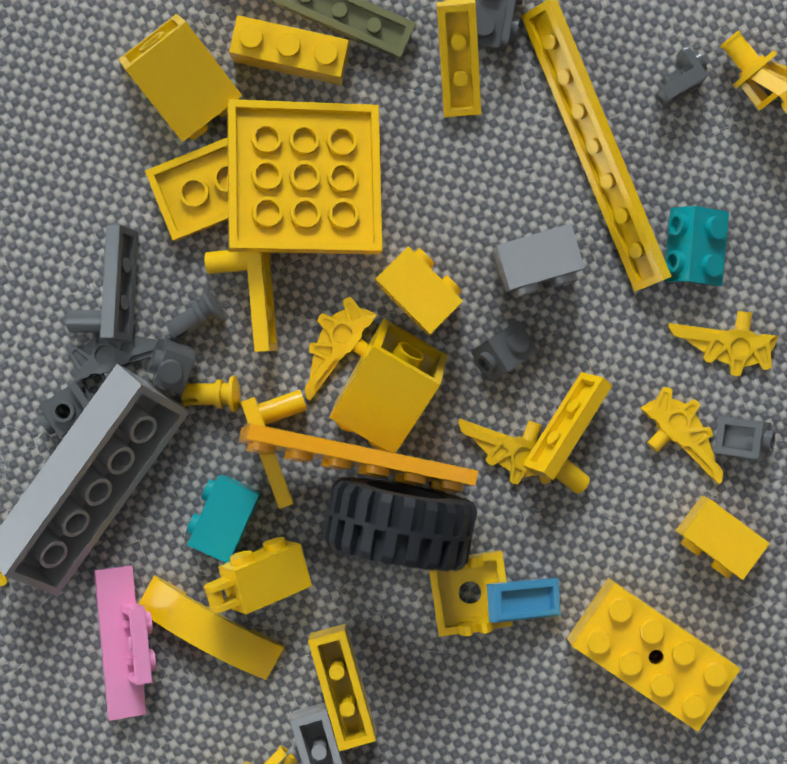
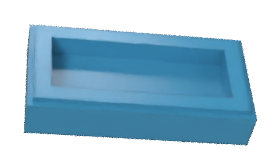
M559 578L487 584L489 622L498 623L561 616Z

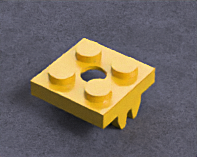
M502 550L469 555L468 563L458 571L429 570L439 637L456 634L472 636L476 632L486 634L493 631V629L513 626V621L489 622L487 584L507 582ZM466 582H475L481 589V596L474 603H466L459 596V589Z

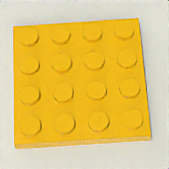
M228 99V252L381 254L382 214L379 105Z

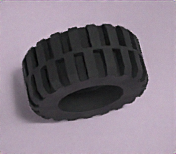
M339 477L332 484L323 537L326 544L331 546L332 549L343 551L345 554L355 555L362 559L413 569L458 571L468 563L477 510L475 504L470 500L437 490L369 478Z

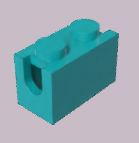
M224 474L218 475L216 481L209 479L201 495V500L206 501L200 515L193 514L185 534L191 536L187 546L225 563L230 562V556L235 554L262 491Z

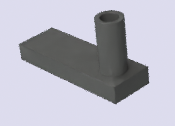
M120 224L106 225L102 310H70L65 319L66 328L70 333H100V338L116 342L133 341L138 231Z

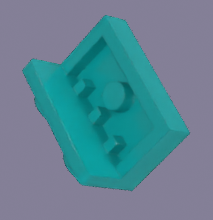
M701 206L672 207L670 209L665 262L672 277L664 281L687 282L706 286L723 285L729 212Z

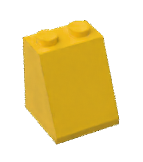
M177 13L118 59L182 142L188 138L192 141L200 137L208 129L207 123L217 115L220 117L227 115L228 99L237 100L242 96L188 23Z
M384 318L335 401L329 418L334 420L341 429L355 432L364 437L376 449L396 453L438 390L448 355Z

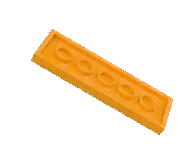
M251 423L241 428L238 443L248 444L246 451L251 453L269 455L274 454L275 450L285 452L284 459L307 463V461L313 462V458L321 459L322 467L344 471V469L350 470L351 466L359 467L358 474L380 478L381 476L388 477L389 473L395 474V482L409 485H425L426 481L432 482L431 489L443 492H462L465 486H476L478 470Z

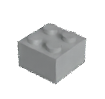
M572 223L496 245L492 251L504 294L513 292L515 298L536 293V291L540 290L539 284L549 282L551 288L573 282V280L577 279L576 273L584 269Z

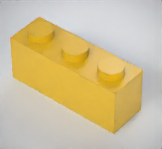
M237 15L229 54L233 62L342 86L350 53V44L348 39Z
M344 623L310 633L308 644L339 751L375 742L377 730L347 624Z

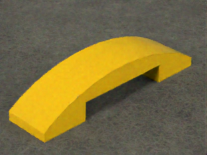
M156 575L153 576L139 602L140 605L145 606V611L150 612L152 621L174 635L238 669L267 680L285 647L253 628L250 631L219 613H211L209 607L188 597L187 592Z

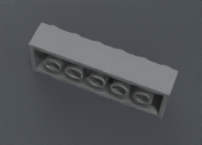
M116 364L1 524L0 572L5 577L58 596L190 412L166 391Z

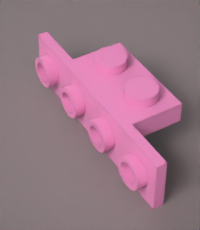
M132 565L94 570L108 720L112 721L146 715L144 684L152 683L151 672L156 670L155 653L153 649H149L148 634H151L153 630L151 614L149 611H145V606L136 603Z

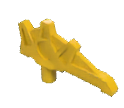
M346 297L343 300L345 309L335 313L333 316L324 313L318 316L317 321L323 329L318 341L311 342L309 345V352L314 354L310 378L304 388L306 398L309 401L346 353H350L353 350L359 356H362L368 346V343L361 339L362 332L366 327H369L377 314L360 308L352 297Z
M737 311L735 329L729 330L668 323V328L672 335L685 339L704 352L702 358L706 362L712 363L717 359L729 364L730 374L733 376H741L744 367L757 363L762 370L772 368L771 351L775 347L779 336L770 334L757 335L750 331L751 312Z
M662 387L655 400L640 407L641 411L649 419L654 420L658 429L647 441V444L658 453L669 441L675 442L716 484H720L723 479V471L716 463L708 439L713 436L712 429L710 427H703L696 416V412L700 407L699 402L691 399L687 403H683L673 399V390L669 387Z
M461 418L458 419L461 432L470 436L488 454L485 458L487 463L491 466L498 463L510 471L509 481L511 483L519 484L523 476H538L531 473L522 464L536 444L542 424L528 420L523 436L513 437ZM539 476L542 484L551 482V479Z

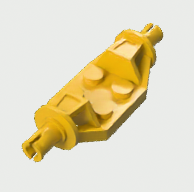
M738 30L720 45V48L727 53L742 71L739 74L741 78L733 86L735 89L741 86L759 111L779 96L783 100L781 106L787 114V66L770 61L778 54L775 50L766 57L764 55L759 56ZM757 83L772 91L773 93L767 96L766 93L757 85Z

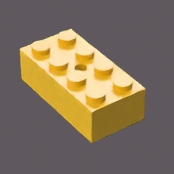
M609 577L567 637L572 647L697 732L741 670L731 660ZM654 650H659V655L649 661V654Z

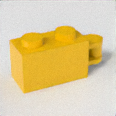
M277 537L263 543L264 548L254 552L250 550L242 551L230 556V562L218 566L221 578L204 585L211 613H221L232 609L247 615L311 587L312 583L301 544L285 540L284 537ZM225 589L227 596L226 598H223L221 590Z

